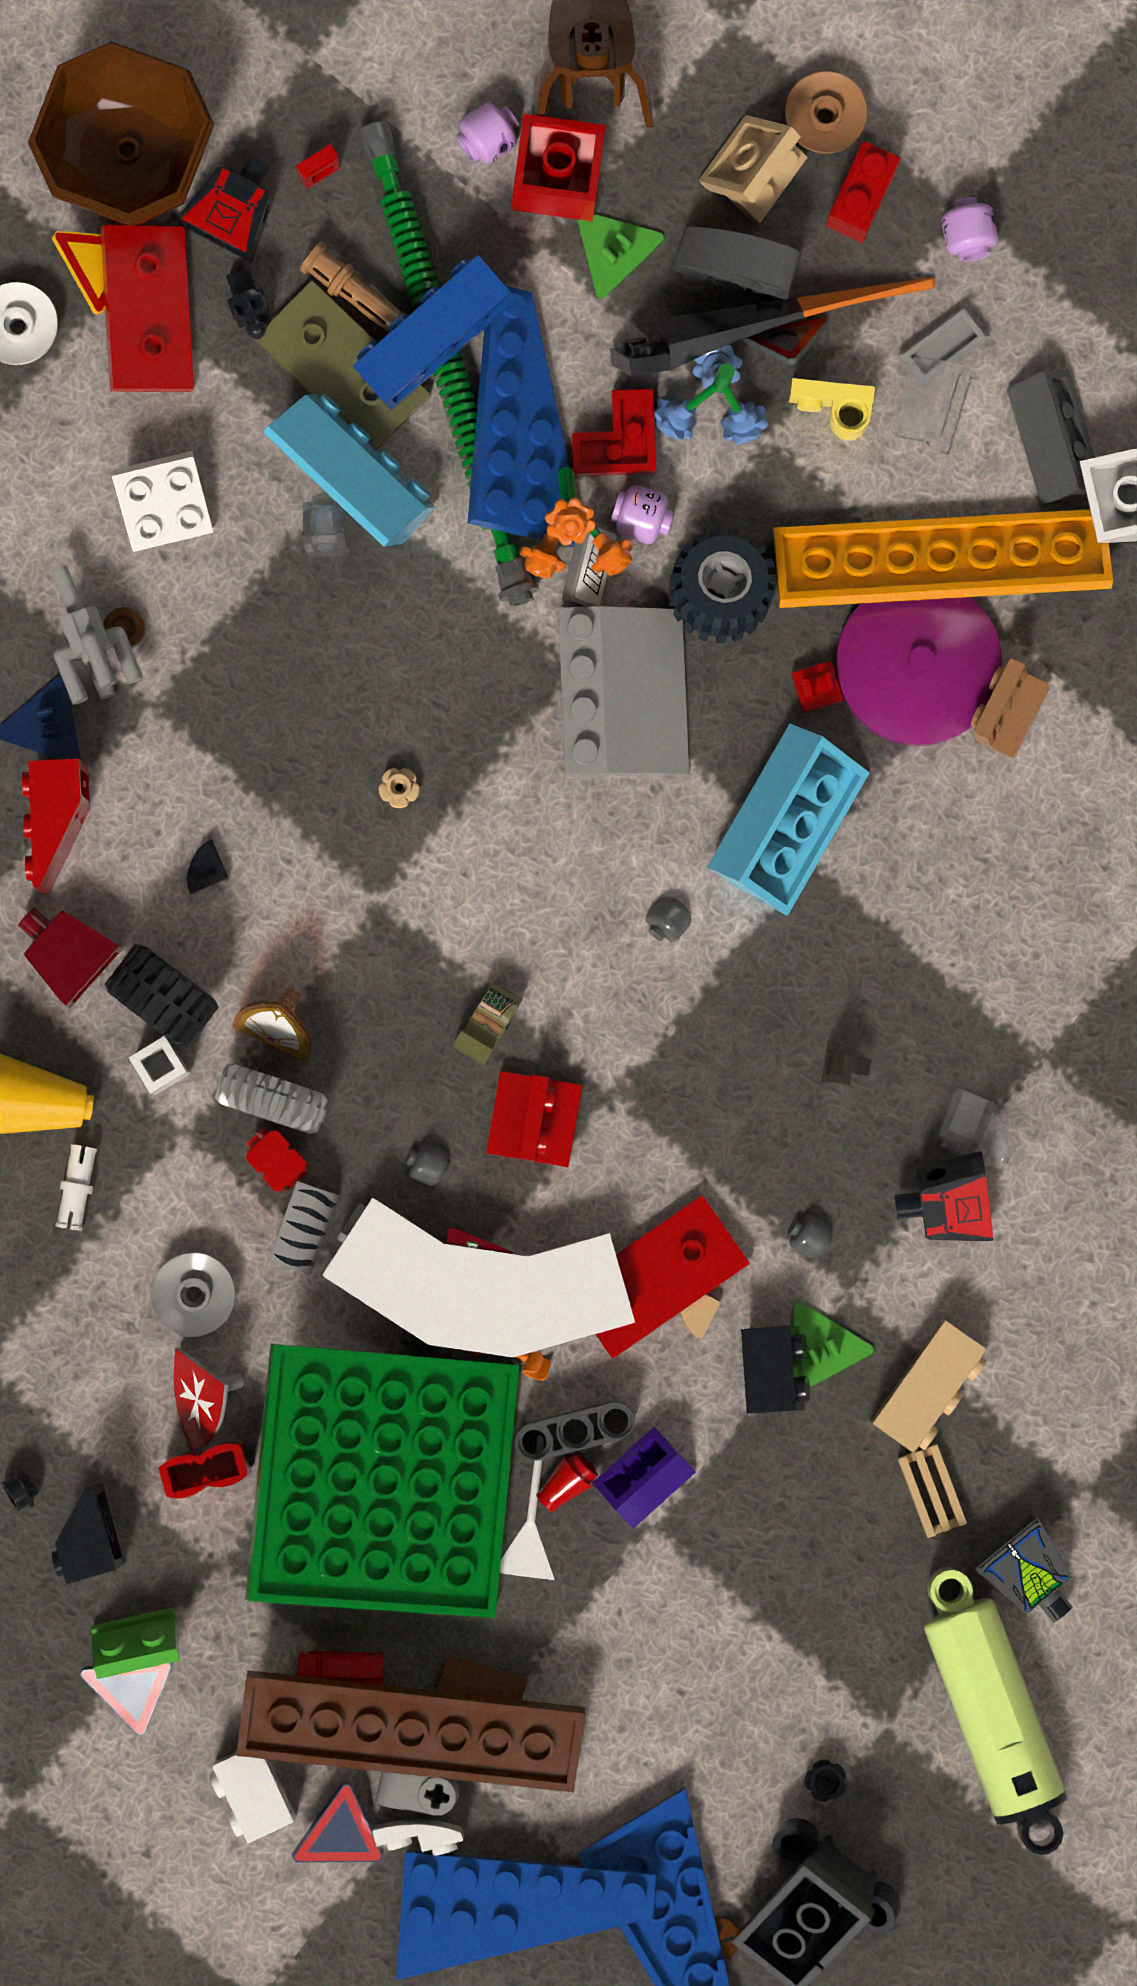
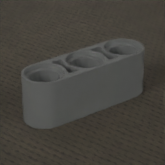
M610 1401L531 1421L524 1424L518 1430L515 1439L516 1448L524 1459L540 1461L618 1441L628 1437L633 1431L635 1416L626 1403ZM611 1409H621L628 1416L627 1426L619 1432H612L604 1425V1416ZM579 1419L586 1424L588 1432L582 1441L571 1442L565 1438L563 1427L567 1421ZM536 1429L545 1435L547 1443L542 1451L532 1453L524 1448L522 1438L529 1430Z

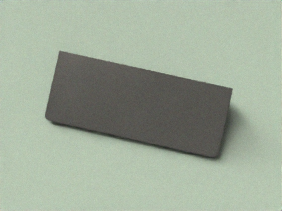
M1069 369L1043 371L1008 387L1007 392L1040 503L1042 505L1050 504L1072 494L1086 493L1080 461L1095 457Z

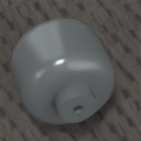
M673 898L659 899L645 918L646 922L651 926L649 934L658 941H662L664 937L670 942L677 941L691 924L688 909L681 902Z
M426 1141L421 1142L417 1150L410 1148L404 1161L409 1165L407 1170L408 1177L430 1187L443 1180L450 1163L445 1149Z
M812 1213L804 1214L801 1220L795 1218L788 1229V1233L792 1235L789 1241L790 1247L811 1259L824 1254L831 1244L833 1237L831 1225Z

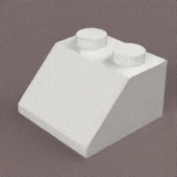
M1137 448L1080 461L1097 543L1137 541Z

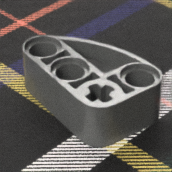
M685 227L672 268L686 276L690 272L692 273V278L720 287H724V284L734 286V291L771 302L788 299L801 253L790 246L748 234L714 228Z

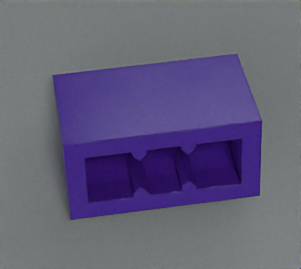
M653 1427L595 1479L592 1484L614 1510L634 1529L696 1472L666 1438Z

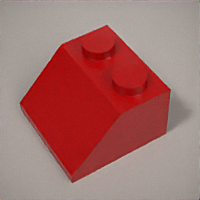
M523 114L511 210L593 222L606 125Z

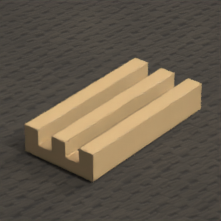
M937 1444L931 1445L925 1450L921 1449L915 1451V1453L897 1458L927 1538L967 1524ZM932 1455L955 1516L953 1519H947L925 1460L927 1456ZM916 1461L939 1520L937 1525L932 1526L909 1465L911 1462Z

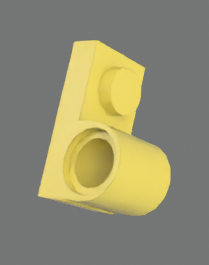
M792 378L789 403H797V409L807 412L822 411V406L831 407L829 420L833 433L844 440H855L861 437L868 427L874 403L875 387ZM845 409H853L859 413L861 422L856 426H847L841 422L839 413Z

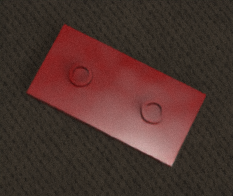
M103 225L100 230L110 392H192L194 390L184 227Z
M703 1195L616 1254L635 1323L595 1335L610 1357L615 1359L750 1265V1262Z

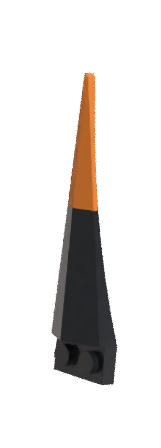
M934 277L656 319L649 333L650 343H647L646 338H632L623 340L622 347L610 349L612 366L630 376L673 370L733 342L804 317L865 301L934 289L935 280Z

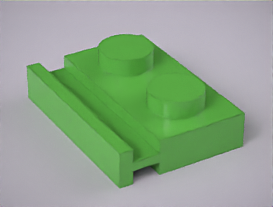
M174 1608L92 1625L93 1668L97 1679L180 1661L179 1639L176 1627L177 1619Z

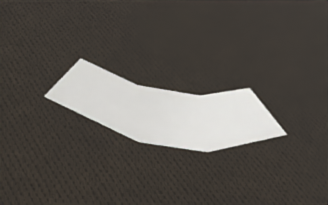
M372 1198L322 1275L428 1345L516 1357L635 1323L610 1233L532 1256H521L443 1244Z

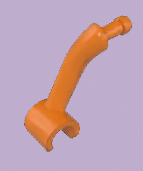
M468 1351V1354L474 1357L491 1355L487 1353ZM539 1351L510 1357L525 1363L522 1370L524 1375L539 1381L546 1379L551 1361L543 1358Z

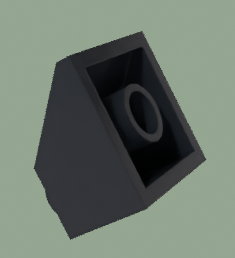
M103 1483L95 1484L84 1490L55 1542L57 1550L51 1552L55 1572L58 1577L64 1575L66 1584L115 1571L125 1564Z

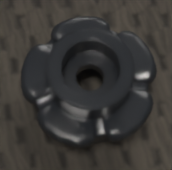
M11 1471V1477L1 1482L9 1500L17 1511L28 1505L31 1508L34 1507L32 1498L38 1495V1492L33 1482L26 1473L18 1476L15 1471Z
M827 1759L819 1760L813 1764L812 1770L807 1771L805 1785L807 1789L812 1791L811 1795L816 1800L827 1802L829 1799L839 1798L844 1793L846 1773L838 1763L832 1764ZM829 1777L830 1782L823 1784L822 1778Z

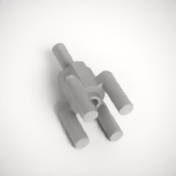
M67 565L53 569L51 571L68 612L67 615L59 619L68 644L55 650L54 659L72 704H79L88 699L74 661L82 660L84 665L87 666L100 700L116 694L112 686L116 683V680L106 658V650L111 647L115 650L128 684L142 680L143 675L124 629L116 626L105 630L96 606L83 607Z

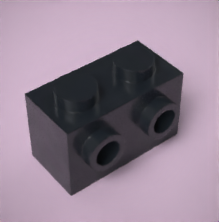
M799 1326L741 1329L747 1414L805 1410L804 1402L810 1399V1384L808 1377L802 1375L801 1359H806L807 1342L805 1335L800 1334Z

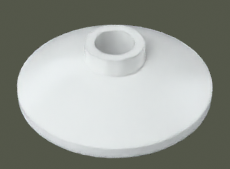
M19 282L0 285V362L10 365L31 363L42 357L50 349L56 338L58 330L56 310L47 295L32 285ZM22 320L26 323V328L22 333L15 334L11 331V325L14 321Z

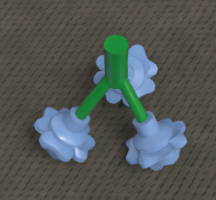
M730 344L695 359L697 365L693 368V374L701 379L705 389L692 400L686 399L682 403L674 395H670L667 398L660 397L657 400L658 408L654 412L656 426L666 437H674L676 441H681L684 438L688 440L693 437L692 428L696 425V420L692 415L695 414L696 407L715 392L724 393L730 405L729 416L722 418L720 422L724 428L723 437L725 440H733L736 445L748 443L758 439L761 435V430L768 426V421L765 419L766 409L764 406H755L752 401L745 404L738 402L730 388L731 383L740 379V373L737 369L743 363L742 359L734 354Z

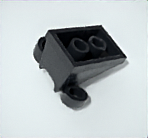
M792 1818L781 1823L772 1840V1846L781 1858L794 1862L802 1861V1863L736 1933L732 1941L734 1945L786 1986H809L863 1928L870 1933L884 1935L892 1930L901 1911L899 1895L892 1886L885 1882L876 1881L877 1872L874 1869L871 1872H866L835 1847L833 1843L834 1837L831 1835L825 1836L820 1842L817 1828L810 1821L802 1818Z

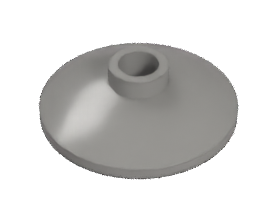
M201 1253L181 1254L169 1260L158 1271L151 1290L152 1306L161 1323L172 1332L187 1337L204 1336L220 1328L227 1321L233 1310L236 1295L233 1279L226 1267L215 1258ZM193 1286L199 1287L203 1294L202 1299L197 1303H193L187 1298V1291Z

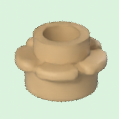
M391 768L382 775L383 782L378 788L382 800L390 802V805L394 808L407 807L410 801L417 799L420 792V786L416 783V775L407 768H402L401 770ZM396 784H402L403 789L397 791L395 789Z

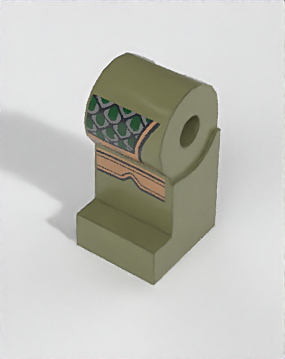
M494 982L464 1029L452 1044L453 1048L486 1066L510 1025L508 1024L523 999Z

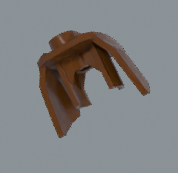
M552 1L545 62L538 74L534 115H545L550 87L559 74L561 99L566 108H573L572 86L579 77H607L614 85V107H620V103L625 97V72H627L637 85L646 128L654 127L647 71L637 55L628 1Z

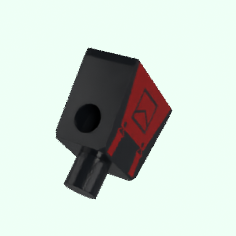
M251 155L247 156L238 174L224 166H218L181 212L179 219L182 227L252 263L273 204L271 192L260 186L269 166Z
M982 1151L920 1167L917 1170L919 1192L894 1195L897 1219L923 1217L925 1238L929 1240L994 1241Z

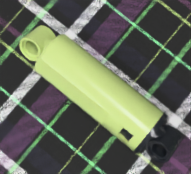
M940 1568L931 1575L927 1585L928 1596L935 1604L938 1614L928 1619L923 1627L996 1824L1003 1825L1016 1822L1017 1834L1027 1849L1039 1855L1050 1854L1058 1849L1064 1835L1062 1825L1052 1809L1065 1802L1068 1796L996 1603L991 1598L974 1601L972 1584L966 1575L955 1568ZM946 1579H957L961 1587L959 1596L952 1601L942 1600L939 1596L941 1583ZM1039 1820L1048 1821L1051 1828L1048 1837L1042 1841L1032 1840L1029 1835L1032 1824Z

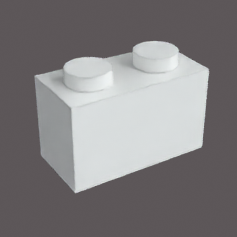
M236 1751L215 1761L212 1765L214 1773L209 1776L218 1797L226 1796L232 1809L231 1812L227 1813L234 1833L237 1837L244 1835L247 1844L293 1823L296 1814L271 1760L236 1756Z

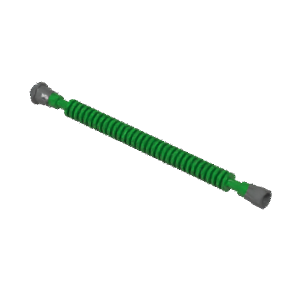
M378 121L360 128L357 133L367 159L373 167L376 178L381 179L386 196L379 203L381 208L384 209L383 215L387 219L386 225L390 229L389 235L393 239V247L397 249L395 254L400 259L398 263L399 267L403 269L401 273L403 278L406 279L404 283L406 288L409 289L408 295L412 299V308L417 309L421 306L419 303L420 299L427 291L435 286L441 287L439 282L436 281L437 275L433 271V262L429 261L431 260L430 252L426 251L428 246L423 241L425 236L420 231L422 227L420 222L417 221L419 217L417 212L414 211L415 205L411 201V192L401 191L396 175L399 172L396 161L397 153L389 122ZM458 351L433 375L435 379H438L436 385L438 389H441L439 391L440 397L445 399L442 401L444 409H448L445 412L446 417L451 419L449 426L450 429H454L452 431L453 439H458L455 441L456 449H461L458 451L460 459H464L461 465L463 469H468L464 474L466 479L469 480L472 475L478 405L477 402H472L475 400L473 392H469L472 390L470 382H466L469 379L468 373L464 371L466 367L464 362L461 361L462 354ZM471 480L467 483L469 489L471 487ZM481 527L482 530H488V529H490V528ZM490 529L496 545L493 553L497 562L495 568L501 592L498 594L499 600L502 602L509 601L510 607L519 606L534 600L532 593L539 590L537 582L532 581L530 572L526 570L525 560L521 558L517 544H512L509 533Z

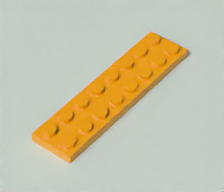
M1090 509L773 528L779 608L1112 589L1113 585L1109 543H1097Z

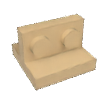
M745 115L698 181L709 191L727 196L750 220L761 223L808 157L796 146L801 136L791 126Z

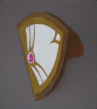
M287 988L284 993L278 996L277 1001L263 1000L252 1002L240 1008L234 1019L233 1029L305 1062H308L310 1058L311 1039L305 1026L293 1013L301 998L299 992Z

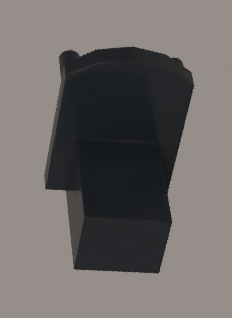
M250 268L226 275L232 297L227 299L234 320L236 319L239 328L246 327V331L251 338L261 339L266 333V323L264 320L270 319L267 310L269 306L263 288L256 289Z

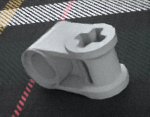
M381 1772L375 1802L394 1809L413 1810L441 1816L453 1808L459 1798L460 1788L457 1780ZM437 1784L443 1785V1793L450 1795V1797L444 1798L441 1804L435 1803V1795L429 1793V1790H434Z

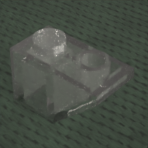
M953 1089L935 1136L944 1139L941 1146L965 1155L967 1149L975 1152L982 1151L984 1164L1004 1171L1006 1164L1017 1166L1020 1157L997 1104L962 1089Z

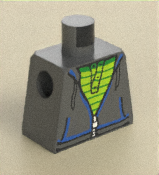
M1033 1515L971 1565L977 1573L1024 1614L1030 1613L1039 1605L1052 1622H1056L1073 1607L1059 1590L1061 1586L1071 1579V1575L1042 1523Z

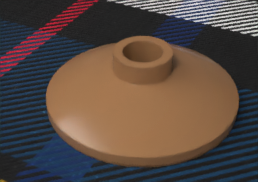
M830 71L816 72L801 79L790 91L785 106L786 125L791 126L801 136L798 143L804 148L822 154L836 153L851 146L862 134L867 120L866 100L860 88L848 77ZM822 110H828L832 113L833 119L828 123H823L818 119L817 114Z

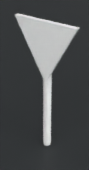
M543 1434L537 1437L535 1453L542 1451L545 1447L546 1438ZM543 1460L534 1461L527 1521L501 1559V1574L555 1580L535 1524L538 1501L536 1494L539 1492Z

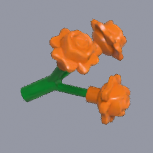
M570 467L560 468L557 471L560 499L556 501L554 508L545 514V520L549 523L547 534L543 535L540 545H533L531 548L522 546L519 554L525 557L526 570L542 579L551 578L554 572H563L566 568V563L560 559L555 551L558 542L560 541L565 546L571 544L572 540L581 544L585 541L587 533L590 532L594 538L592 543L599 551L596 555L597 562L591 566L592 570L596 573L604 570L610 577L621 573L632 562L630 551L634 546L633 542L629 539L611 541L606 532L601 533L598 530L594 520L591 519L594 516V510L592 507L583 505L579 498H577L574 470Z

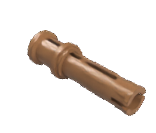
M319 242L301 265L300 271L304 274L310 273L328 287L327 292L331 296H342L378 326H381L390 333L388 331L389 326L404 313L356 276L357 271L352 264L348 263L345 265L326 250L327 245L324 242Z

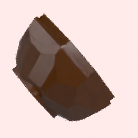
M111 41L57 65L28 144L53 198L133 226L184 205L213 130L214 122L190 70ZM132 145L135 147V152L132 156L125 157L121 155L123 147Z

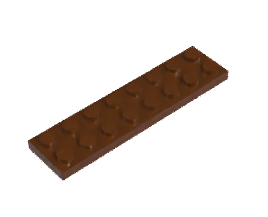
M247 1670L236 1756L574 1792L585 1721V1707Z

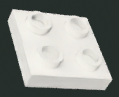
M193 451L111 470L133 552L213 533V526Z

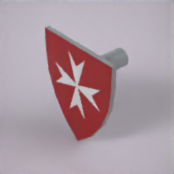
M175 1348L174 1393L176 1407L183 1432L193 1452L208 1445L217 1435L224 1418L227 1393L241 1389L244 1381L238 1372L218 1377L181 1348Z

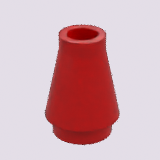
M575 1451L571 1456L564 1455L536 1496L541 1504L553 1513L561 1505L593 1487L592 1482L598 1476V1472L578 1451Z

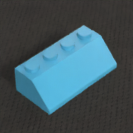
M317 394L304 395L266 427L263 433L383 547L403 544L436 508L428 500L431 493L417 480L412 479L409 482L398 471L401 468L399 462L386 451L382 450L379 453L368 443L371 440L370 435L355 422H352L350 425L338 415L341 408L325 394H322L320 397Z
M789 724L707 868L735 887L788 916L867 779L869 772L823 736Z

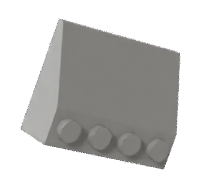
M610 606L558 608L565 779L689 774L683 619L677 622L673 615L674 609Z

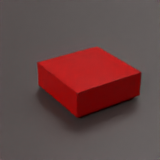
M327 145L297 164L298 177L306 188H310L339 170V157L332 145Z

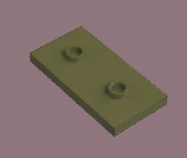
M313 281L266 326L265 335L261 339H255V342L309 394H317L319 397L325 394L341 408L338 415L350 425L352 422H355L370 435L371 440L368 443L375 450H378L431 397L430 393L420 385L391 411L353 367L359 361L357 359L359 352L375 340Z

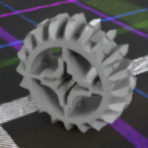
M236 1064L225 1065L223 1073L219 1075L216 1084L217 1091L214 1098L219 1104L309 1134L318 1132L321 1122H324L327 1114L326 1107L329 1100L324 1094Z

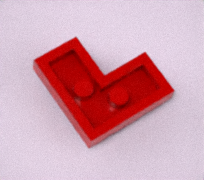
M653 389L612 390L613 431L572 433L574 477L656 474Z

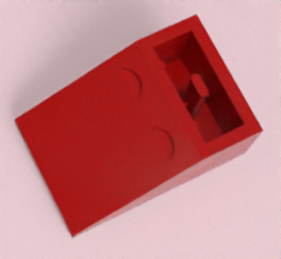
M80 759L28 761L29 772H22L23 797H28L30 802V814H24L23 829L25 839H30L32 855L25 856L26 880L32 881L33 887L43 894L51 893L90 811L89 768Z

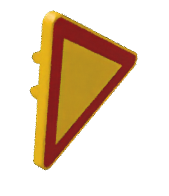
M56 231L52 235L55 246L92 312L97 315L101 314L105 309L101 234Z

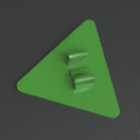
M596 214L593 215V222L577 220L596 296L601 299L605 298L664 240L661 232Z
M798 1301L793 1305V1326H799L800 1334H804L806 1337L807 1357L806 1359H801L802 1375L808 1377L810 1387L873 1353L872 1345L803 1302Z

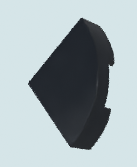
M213 840L203 844L190 862L187 885L191 895L229 879Z

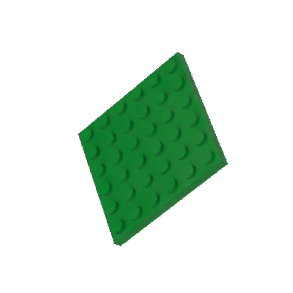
M270 1343L245 1600L250 1602L495 1618L519 1365Z

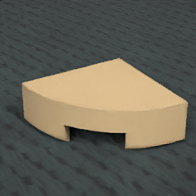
M708 1295L703 1296L680 1312L688 1330L700 1340L704 1337L721 1302Z

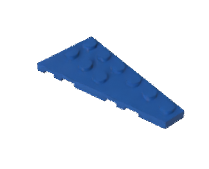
M506 286L516 301L484 328L467 523L542 540L543 535L547 534V527L549 525L545 520V514L551 511L556 501L560 499L557 471L560 468L570 466L532 292ZM572 540L571 544L567 546L574 548L575 542Z
M683 1787L577 1852V1856L583 1866L658 1872L656 1913L654 1918L619 1926L654 1986H729L686 1788Z
M407 1850L404 1859L396 1980L652 1919L656 1913L658 1872L447 1853L433 1855V1852Z

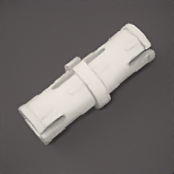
M71 1144L66 1179L61 1181L59 1188L63 1189V1195L55 1226L67 1228L69 1215L72 1211L73 1217L70 1229L82 1231L87 1195H92L93 1186H89L97 1149L86 1147L83 1163L80 1164L82 1146Z

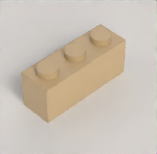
M942 1319L870 1422L911 1452L915 1453L918 1447L925 1450L938 1432V1429L933 1425L940 1415L944 1412L949 1416L961 1400L963 1395L958 1390L966 1378L973 1381L985 1366L987 1361L982 1356L987 1349Z

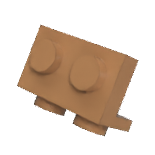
M1010 658L1005 668L999 666L989 687V689L993 690V693L987 705L981 703L972 718L971 726L975 727L973 733L977 743L1009 758H1015L1050 687L1047 682L1029 675L1025 664Z

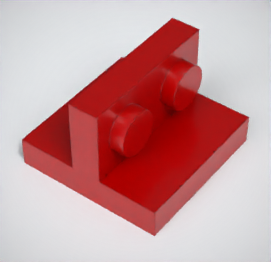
M500 1071L486 1154L569 1167L582 1085L550 1080L548 1077L526 1076Z

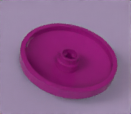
M971 597L861 603L848 619L840 636L836 652L837 681L845 703L853 715L876 735L894 743L909 746H929L943 743L958 737L972 727V718L981 703L987 705L993 693V690L989 689L991 680L998 667H1002V651L997 632L988 615Z

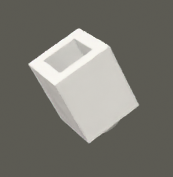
M165 1036L128 1057L149 1093L157 1095L191 1074L172 1041Z

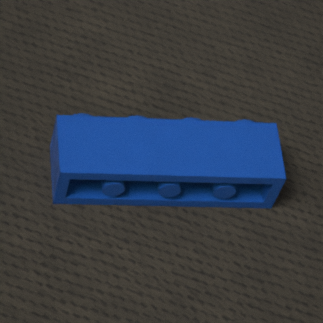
M479 255L472 261L470 258H467L460 262L452 270V278L441 288L435 286L427 291L419 301L420 307L409 316L403 314L389 326L388 331L390 333L378 344L376 341L369 343L357 355L359 361L353 365L354 369L391 411L516 301L508 288Z

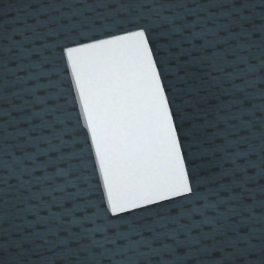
M404 1819L374 1825L372 1830L376 1847L387 1844L388 1850L403 1848L412 1844L411 1837L418 1836L422 1852L432 1850L433 1855H441L458 1849L456 1843L464 1839L461 1826L437 1820Z

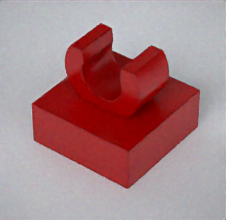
M831 661L791 673L803 714L843 702Z

